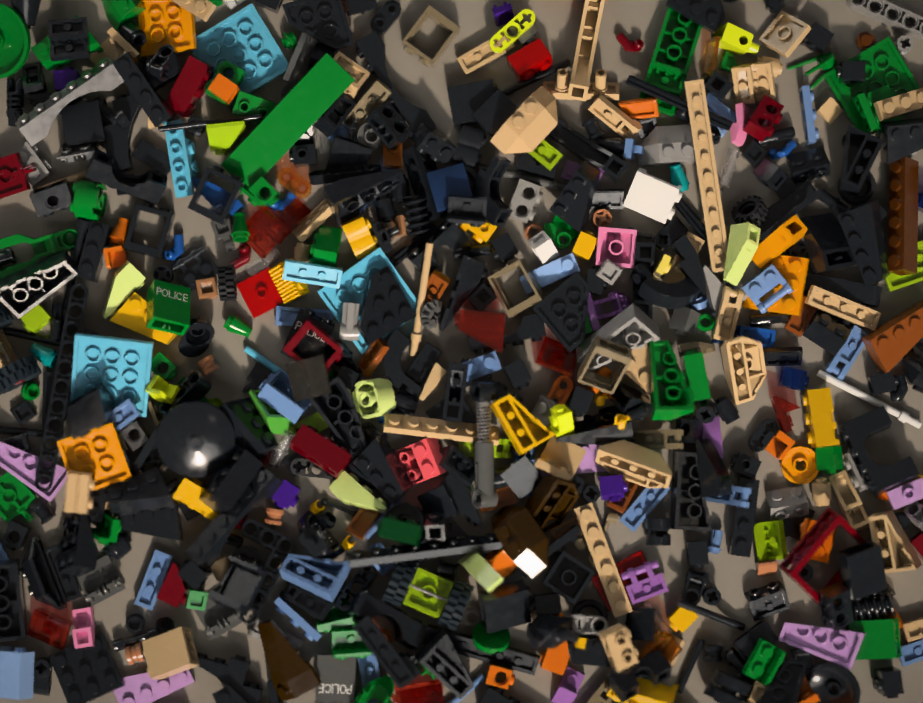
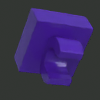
M503 2V6L497 7L496 4L493 6L492 11L496 26L507 24L514 18L511 4Z

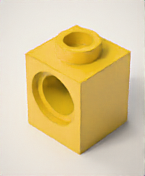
M585 230V232L581 231L571 253L574 256L589 261L597 244L596 234Z
M678 606L667 617L670 621L668 625L675 632L679 630L683 633L699 616L692 611Z

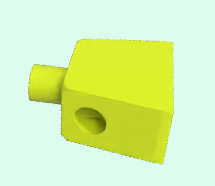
M729 22L718 28L711 44L740 56L747 52L756 55L760 48V44L752 41L754 37L752 33Z

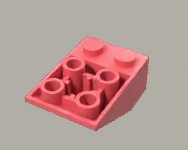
M428 437L395 451V456L399 464L403 465L412 485L447 472L439 466L443 455L440 453L442 448L438 438Z

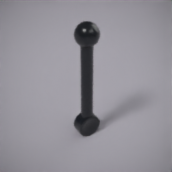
M323 498L321 501L323 505H329L348 513L352 518L357 513V511H350L334 504L327 498Z

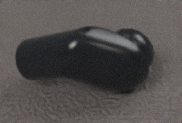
M905 374L896 376L898 387L895 392L890 394L893 402L902 401L908 392Z

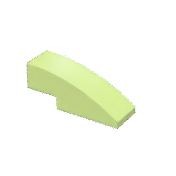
M477 552L467 553L459 560V563L489 593L504 580Z

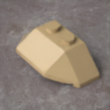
M543 86L539 87L502 125L490 142L503 154L532 152L558 125L556 98Z
M746 336L724 341L720 348L725 378L735 405L754 400L756 392L767 375L761 341Z
M626 440L599 446L595 462L601 464L611 475H622L624 480L649 489L668 488L673 474L659 452Z

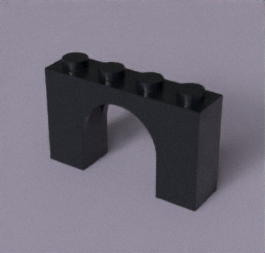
M884 406L843 423L839 431L842 441H846L849 447L848 452H850L852 459L855 458L858 464L857 470L861 476L864 475L867 481L866 487L870 493L873 492L875 497L910 482L919 475V471L911 456L886 466L876 464L868 458L864 448L865 441L869 437L890 428L892 424Z

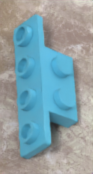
M179 119L166 122L164 126L182 124L183 121ZM184 129L165 131L175 197L181 198L194 195L192 177L198 178L197 172H199V165L195 161L194 155L196 153L195 144L192 140L185 138Z

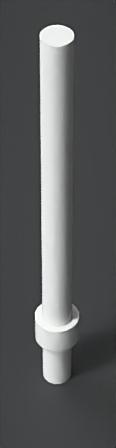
M821 369L818 370L816 376L878 408L884 406L887 413L897 417V420L902 423L907 422L918 429L921 427L922 422L910 416V413L904 410L900 411Z

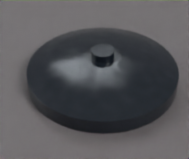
M200 400L186 401L174 406L162 418L157 430V449L163 462L174 472L192 478L205 477L216 473L229 461L235 446V432L229 417L216 405Z

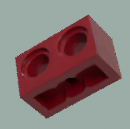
M764 95L743 131L763 142L766 136L770 138L776 129L773 126L774 123L778 124L783 117L781 111L784 106L769 96Z

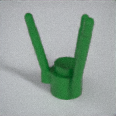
M831 52L825 55L821 53L816 57L787 67V70L817 61L818 65L805 72V75L808 76L818 69L825 70L810 86V89H814L824 79L823 75L837 65V60Z

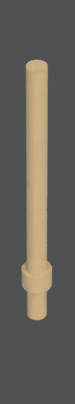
M426 242L416 316L413 332L410 334V356H417L418 345L422 338V333H420L422 325L420 317L425 305L434 245Z

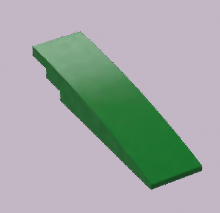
M668 7L644 81L680 97L702 27ZM641 91L639 99L653 97ZM657 99L659 112L673 117L676 107Z
M326 53L229 155L221 166L230 174L233 173L241 177V182L245 183L244 187L248 190L279 161L355 79Z

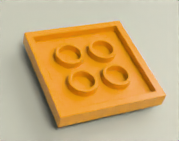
M140 0L146 8L138 15L139 27L145 32L146 41L141 46L142 57L154 56L161 46L167 44L172 45L176 53L197 49L195 20L192 13L171 0Z
M779 255L764 266L763 269L773 263L794 291L790 294L787 293L767 308V312L800 316L809 259ZM779 283L759 299L763 303L783 286ZM749 296L743 302V308L759 310Z
M113 422L107 423L99 429H91L90 433L84 438L78 437L73 440L72 436L57 441L67 472L70 470L91 472L92 478H95L94 490L132 477Z

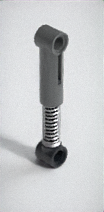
M491 381L474 382L470 387L471 399L476 402V407H478L476 409L478 411L476 413L478 414L476 416L478 418L476 420L478 421L476 423L478 425L476 427L478 428L476 430L478 431V437H476L478 440L474 442L475 490L471 496L472 504L475 508L495 507L498 503V493L494 489V442L489 438L491 437V431H489L491 430V424H489L491 423L489 421L491 419L489 417L491 416L489 414L491 407L489 406L491 401L496 398L497 389Z

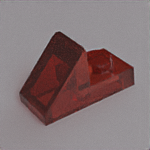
M298 198L283 209L284 212L271 225L285 239L311 212Z
M778 396L770 397L781 431L783 433L791 432V427L794 425L790 415L787 416L786 412L800 407Z

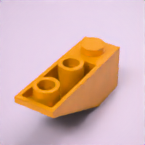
M795 214L759 244L751 260L759 269H762L802 239L808 228Z

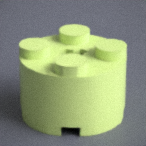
M374 378L362 380L355 384L354 387L356 388L351 395L357 413L362 415V418L370 419L384 416L385 413H390L396 408L395 395L390 380Z

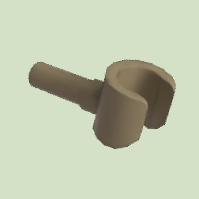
M608 512L602 528L604 534L610 522L617 523L618 513Z
M583 538L573 542L577 550L588 548Z

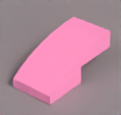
M743 103L735 104L737 122L732 123L730 135L731 142L738 147H742L747 137V133L743 129L750 119V108Z
M93 607L72 610L75 628L72 630L74 648L94 646L95 625Z

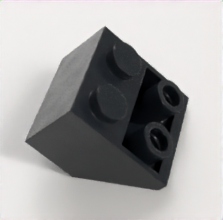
M817 309L803 336L835 356L846 343L854 323Z

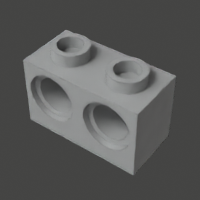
M519 179L509 208L513 210L509 218L525 224L528 223V220L533 221L536 213L533 207L535 202H540L543 192H540L541 186ZM531 189L534 192V196L526 198L523 191ZM523 206L527 209V214L520 216L517 214L516 209Z

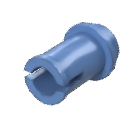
M712 529L708 546L709 553L719 554V551L722 550L720 545L724 531Z

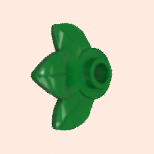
M555 215L552 223L544 224V232L553 240L554 245L558 249L569 248L572 244V239L580 234L557 215ZM560 237L565 239L564 244L559 241Z

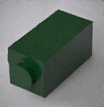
M389 515L388 518L383 517L382 521H379L377 526L378 537L415 546L420 544L423 527L419 526L418 521L408 519L407 523L401 522L400 517Z

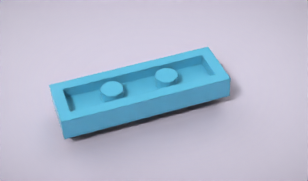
M285 259L282 280L339 288L343 269Z

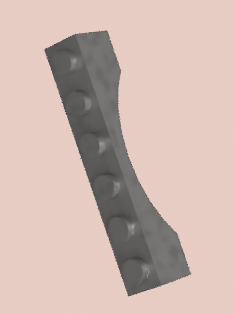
M110 57L101 59L97 66L91 70L84 71L80 78L70 81L60 92L53 93L47 101L37 104L33 111L23 114L18 118L15 124L31 146H34L48 136L55 117L68 103L90 92L112 91L124 82L112 64L113 60Z

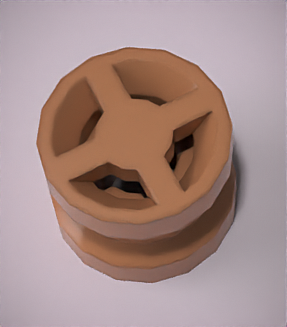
M606 209L597 210L592 217V223L597 229L598 227H608L612 221V215Z
M213 354L196 363L201 368L204 376L220 369L219 365L214 362Z
M266 507V517L263 519V522L282 526L281 517L285 510Z
M140 642L136 643L135 646L125 647V655L129 665L134 664L136 661H145L142 651L143 647Z

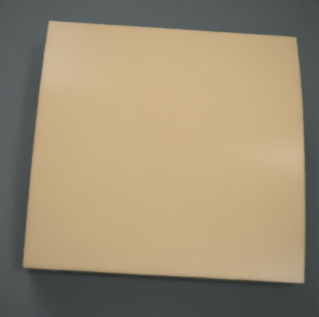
M772 61L743 64L731 68L736 104H752L761 100L764 95L772 99L776 98Z

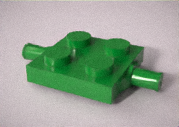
M6 472L3 476H0V516L7 524L19 515H22L28 523L31 522L34 517L27 509L37 496L27 485L9 472Z

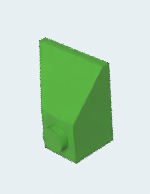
M250 390L249 394L269 431L272 434H287L294 423L259 399L257 396L261 390Z

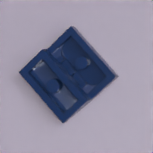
M463 163L426 173L437 213L448 210L449 195L473 196Z

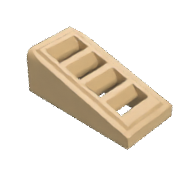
M436 362L420 394L419 399L422 402L425 401L447 374V371Z

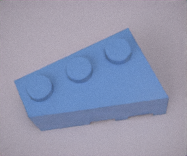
M288 554L279 571L282 579L333 603L351 568L347 561L338 562L326 558L323 560L315 559L311 556Z

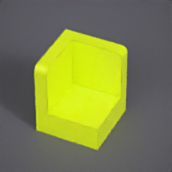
M155 374L145 389L156 401L172 404L180 390L178 386L168 384L162 377Z

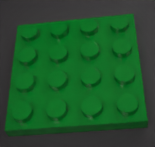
M889 36L848 60L866 61L865 81L862 84L839 83V78H836V68L823 75L852 126L864 132L866 130L853 101L856 95L863 92L866 94L886 85L890 86L893 96L920 89ZM879 130L874 131V132H871V133H869V134L873 135L874 133L878 132Z

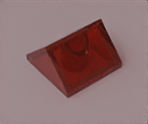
M545 336L535 364L571 378L577 363L576 348L569 353L559 341Z
M39 607L33 611L27 635L63 650L74 627V622Z

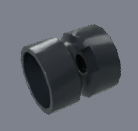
M646 518V529L649 530V533L646 534V545H671V534L668 533V530L671 529V518ZM655 531H662L661 536H655Z

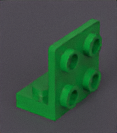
M889 85L866 94L863 92L853 98L866 133L879 130L880 122L903 119L902 115L879 121L873 103L893 97Z

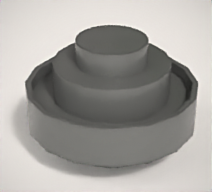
M368 122L363 123L356 132L357 142L373 147L372 150L378 149L382 145L383 141Z

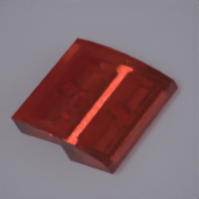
M263 206L247 221L250 236L246 243L261 258H266L276 244L282 243L291 229L269 206Z

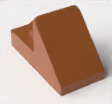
M436 269L428 280L425 303L432 299L440 300L450 285L451 279Z

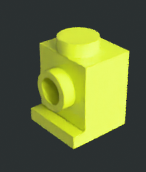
M564 403L550 408L551 416H549V422L551 425L549 430L556 437L575 431L572 411Z

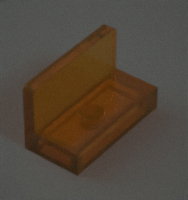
M658 631L654 636V641H650L637 655V659L640 660L647 653L655 652L659 649L667 661L671 663L682 651V648L671 633Z

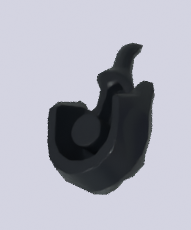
M337 340L344 346L342 351L344 355L338 362L334 361L332 364L342 367L344 363L355 372L361 373V370L352 360L353 353L347 348L345 343ZM328 344L325 348V354L329 359L335 352V349Z

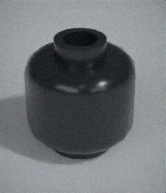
M119 532L117 543L109 542L102 549L110 559L120 560L131 551L130 542L132 539L127 533L121 534Z

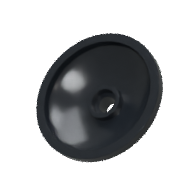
M822 663L814 667L807 674L806 678L811 689L817 693L820 699L816 703L860 702L861 692L859 683L853 673L846 667L836 663ZM834 685L838 686L839 690H835Z

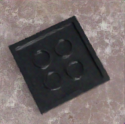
M103 632L95 635L94 646L75 649L74 645L49 656L67 703H89L125 686Z

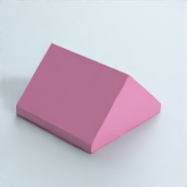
M598 227L595 265L601 266L607 258L621 268H634L637 230Z

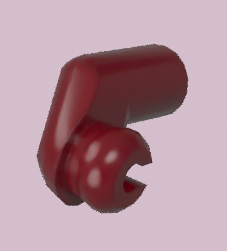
M623 32L616 37L617 41L627 52H639L644 46V42L641 39L629 40Z
M247 243L239 245V257L230 262L235 267V270L250 261L252 249Z

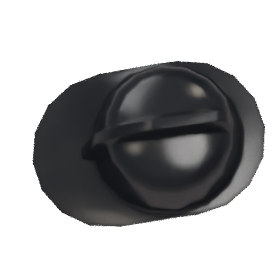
M201 315L190 320V326L180 338L178 348L180 353L186 357H197L203 354L214 337V327L204 320Z

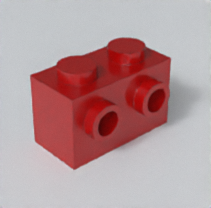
M538 38L509 55L507 61L508 66L519 82H522L523 80L531 79L540 70L548 69L552 64V55L541 39Z

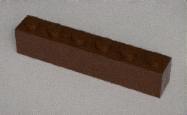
M903 157L889 164L888 272L900 276L917 273L919 162L908 157Z

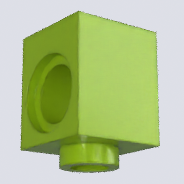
M38 304L20 319L24 322L22 326L29 333L32 331L37 334L49 323L52 317L41 304Z

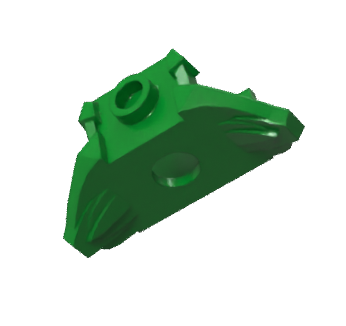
M386 675L368 682L362 689L364 693H359L354 703H368L370 699H376L378 703H393L391 700L394 695L392 678Z

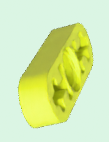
M524 9L490 39V49L494 53L505 51L534 25V12L530 9ZM524 14L526 16L530 15L531 22L529 23L528 21H525L522 24V27L524 28L522 30L520 25L515 21L518 20V22L520 23L523 20ZM510 26L518 29L516 36L508 35L507 29ZM504 33V36L510 41L507 42L505 39L502 42V48H495L494 40L500 41L503 38L501 34Z

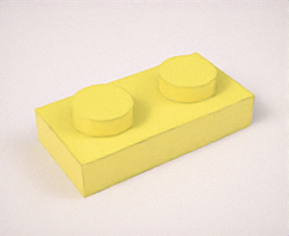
M666 254L660 257L653 275L659 278L667 274L672 266V263H670L672 257Z

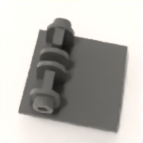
M65 143L59 148L56 159H61V162L71 163L76 160L79 161V155H81L82 160H85L86 155L88 160L91 159L95 149H99L96 148L97 143L70 148Z
M107 555L97 560L95 570L80 577L75 576L85 594L83 596L86 602H89L91 607L126 589L111 559Z
M209 598L207 599L205 611L194 610L205 627L206 634L212 640L242 623L240 613L219 605Z

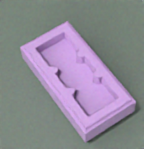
M923 477L886 492L893 510L923 498Z

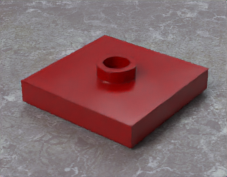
M271 267L236 284L254 319L276 308V306H280L284 302L268 272Z

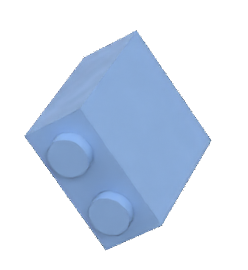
M1 646L0 698L15 700L33 699L34 651H27V647H15V650H13V646Z

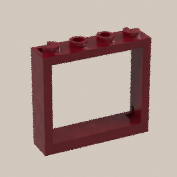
M829 507L778 566L819 606V594L798 575L800 570L838 525L858 544L866 542L840 514ZM840 569L824 588L836 582L842 584Z

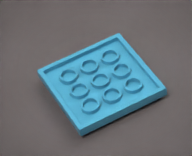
M252 3L196 36L197 49L192 50L196 57L215 67L212 80L216 75L215 69L217 65L223 63L224 60L244 70L246 76L239 89L248 93H253L283 75L289 65ZM227 70L224 73L226 78H231L234 75L232 70ZM232 100L231 103L227 106V108L232 105L233 100Z
M380 247L343 272L339 288L324 286L317 291L339 323L342 321L343 302L360 303L359 324L365 295L369 286V277L386 266L391 270L414 313H416V297ZM394 329V330H392L391 332H389V333H387L386 335H384V336H383V339H384L385 337H387L389 334H391L392 332H394L396 329ZM359 332L358 341H353V343L363 354L370 344H366Z
M76 333L70 402L102 383L115 401L112 407L113 410L128 398H131L141 412V415L138 417H147L149 394L145 389L151 379L154 342Z

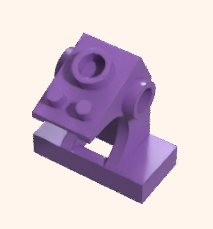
M619 290L608 293L607 298L593 301L589 292L587 314L592 331L594 332L601 328L598 320L612 316L616 317L631 305L630 299L625 293H619ZM611 301L614 311L603 314L600 304Z

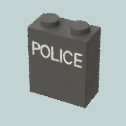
M318 653L317 675L322 684L316 687L315 702L354 703L357 657L339 660L333 658L332 654Z

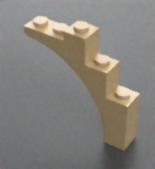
M605 0L584 1L567 95L569 99L586 101Z

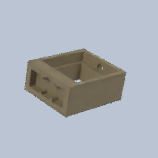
M429 5L403 39V49L410 55H417L419 57L418 60L428 67L430 65L434 67L460 32V27ZM428 18L450 33L433 58H430L410 43Z
M516 257L508 261L507 267L502 269L500 266L492 270V275L487 277L509 318L518 315L545 298L524 258L518 260ZM520 266L535 295L513 306L498 278Z
M596 335L577 371V382L584 386L596 388L603 393L613 395L632 360V349ZM595 353L619 361L611 378L587 370Z

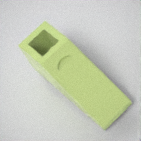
M750 222L730 226L723 279L735 286L738 285L759 246L761 229Z
M129 260L113 275L102 311V316L105 319L113 317L118 311L117 307L121 303L124 304L135 289L139 290L145 284L144 280L146 277Z
M343 471L340 477L329 486L330 491L346 505L383 514L387 511V503L380 497L376 499L372 495L373 491L367 485L361 486L358 483L359 479L352 472L348 474L346 471Z

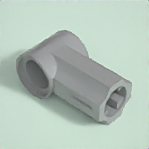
M343 302L339 340L358 341L360 303Z

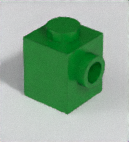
M842 446L815 447L817 471L824 470V474H836V470L843 469Z

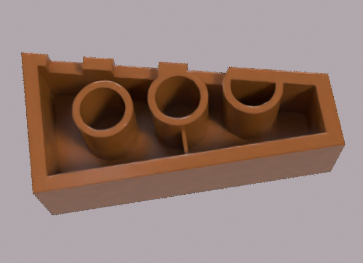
M923 299L879 326L875 331L861 338L878 371L888 373L923 337Z

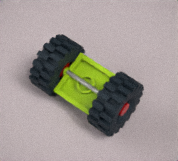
M415 560L398 562L382 600L399 607L403 602L404 605L439 619L438 624L456 631L475 586L456 579L454 583L419 568V562Z

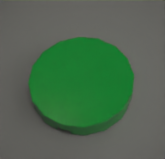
M482 622L474 627L471 636L476 648L489 654H495L498 651L503 652L508 647L511 638L508 629L488 634Z

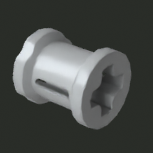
M900 36L894 42L900 55L907 54L913 48L914 42L911 36ZM902 42H905V43H906V44H905V48H902V47H901V46H902Z

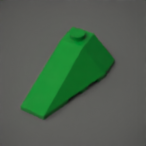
M102 0L106 17L117 32L120 31L124 23L132 21L146 9L140 0Z
M650 341L649 368L652 420H673L694 412L693 392L685 380L683 371L681 372L669 341Z

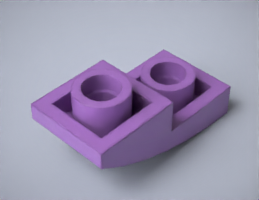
M717 416L712 422L703 423L702 439H711L718 454L723 458L720 419Z

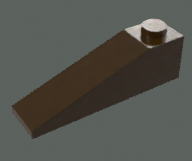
M274 620L258 624L272 683L281 701L297 698L322 684L314 667L310 662L306 663L299 655L301 652L298 648L294 649L289 644L287 635Z

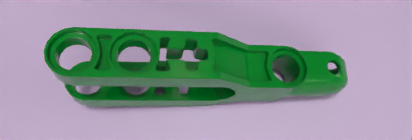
M66 229L35 239L19 233L1 238L0 249L25 242L33 247L34 255L31 260L1 268L0 279L35 264L41 257L74 248L78 232L75 229Z

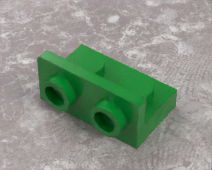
M759 638L742 673L768 686L773 681L777 669L784 661L786 652Z

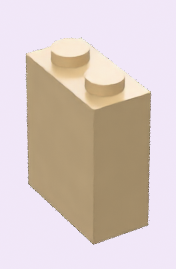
M181 626L142 641V651L146 657L147 673L150 679L161 680L200 665L191 628Z

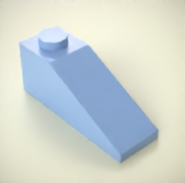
M573 253L533 270L532 273L540 288H544L572 276L575 272L579 273L580 269ZM520 276L519 279L526 295L534 292L526 276Z

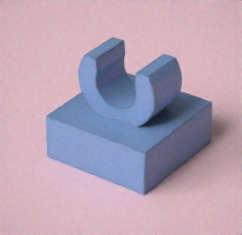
M626 138L623 157L626 160L634 161L635 155H644V147L636 145L637 142L634 139Z

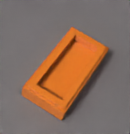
M655 97L623 100L618 103L619 109L632 120L659 117L660 114L657 98Z

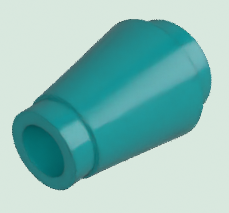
M681 163L670 165L671 184L675 186L681 185V192L688 190L690 183Z
M37 343L31 346L29 352L45 367L49 366L52 368L57 363L58 354L56 350Z

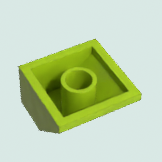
M236 121L207 124L206 130L210 151L217 156L226 155L228 151H232L248 132L246 122Z

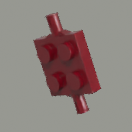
M19 152L0 158V199L31 189L27 174L36 171L37 168H32L36 166L34 163L24 166Z

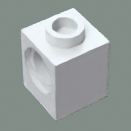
M544 230L527 240L536 257L543 265L560 255Z

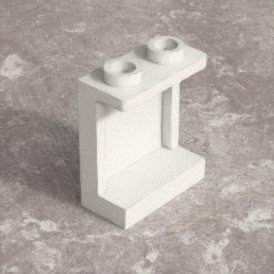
M639 168L623 206L665 224L668 219L672 220L676 210L673 209L675 202L679 203L683 192L680 191L682 186L670 184L647 174V170Z

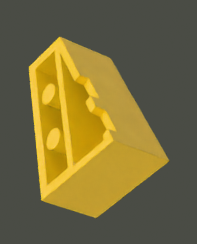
M510 394L490 405L519 456L555 435Z

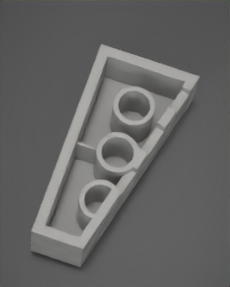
M633 303L576 347L577 361L581 364L596 335L629 347L632 350L643 348L650 341L656 342L660 340L659 325ZM595 353L587 370H595L612 362V359Z

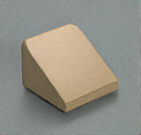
M830 96L816 113L830 125L843 110Z

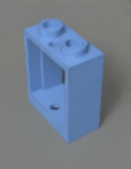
M281 369L275 374L272 372L258 388L261 391L257 397L294 424L312 404L307 397L310 390Z

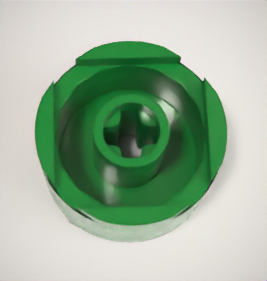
M82 180L74 182L73 192L75 195L74 200L70 203V211L74 212L76 218L94 221L102 220L100 216H104L107 204V195H103V190H107L106 185L99 182Z

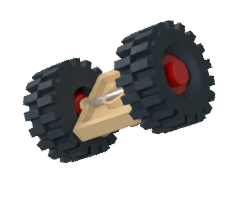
M2 302L0 303V395L19 388L25 382L32 381L42 373L33 355H28L21 359L17 358L3 331V328L10 325L14 319L9 309Z

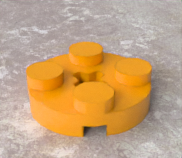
M792 447L780 462L783 476L791 483L807 484L813 481L819 472L816 465V453L807 447ZM797 460L799 462L804 461L803 470L795 468Z

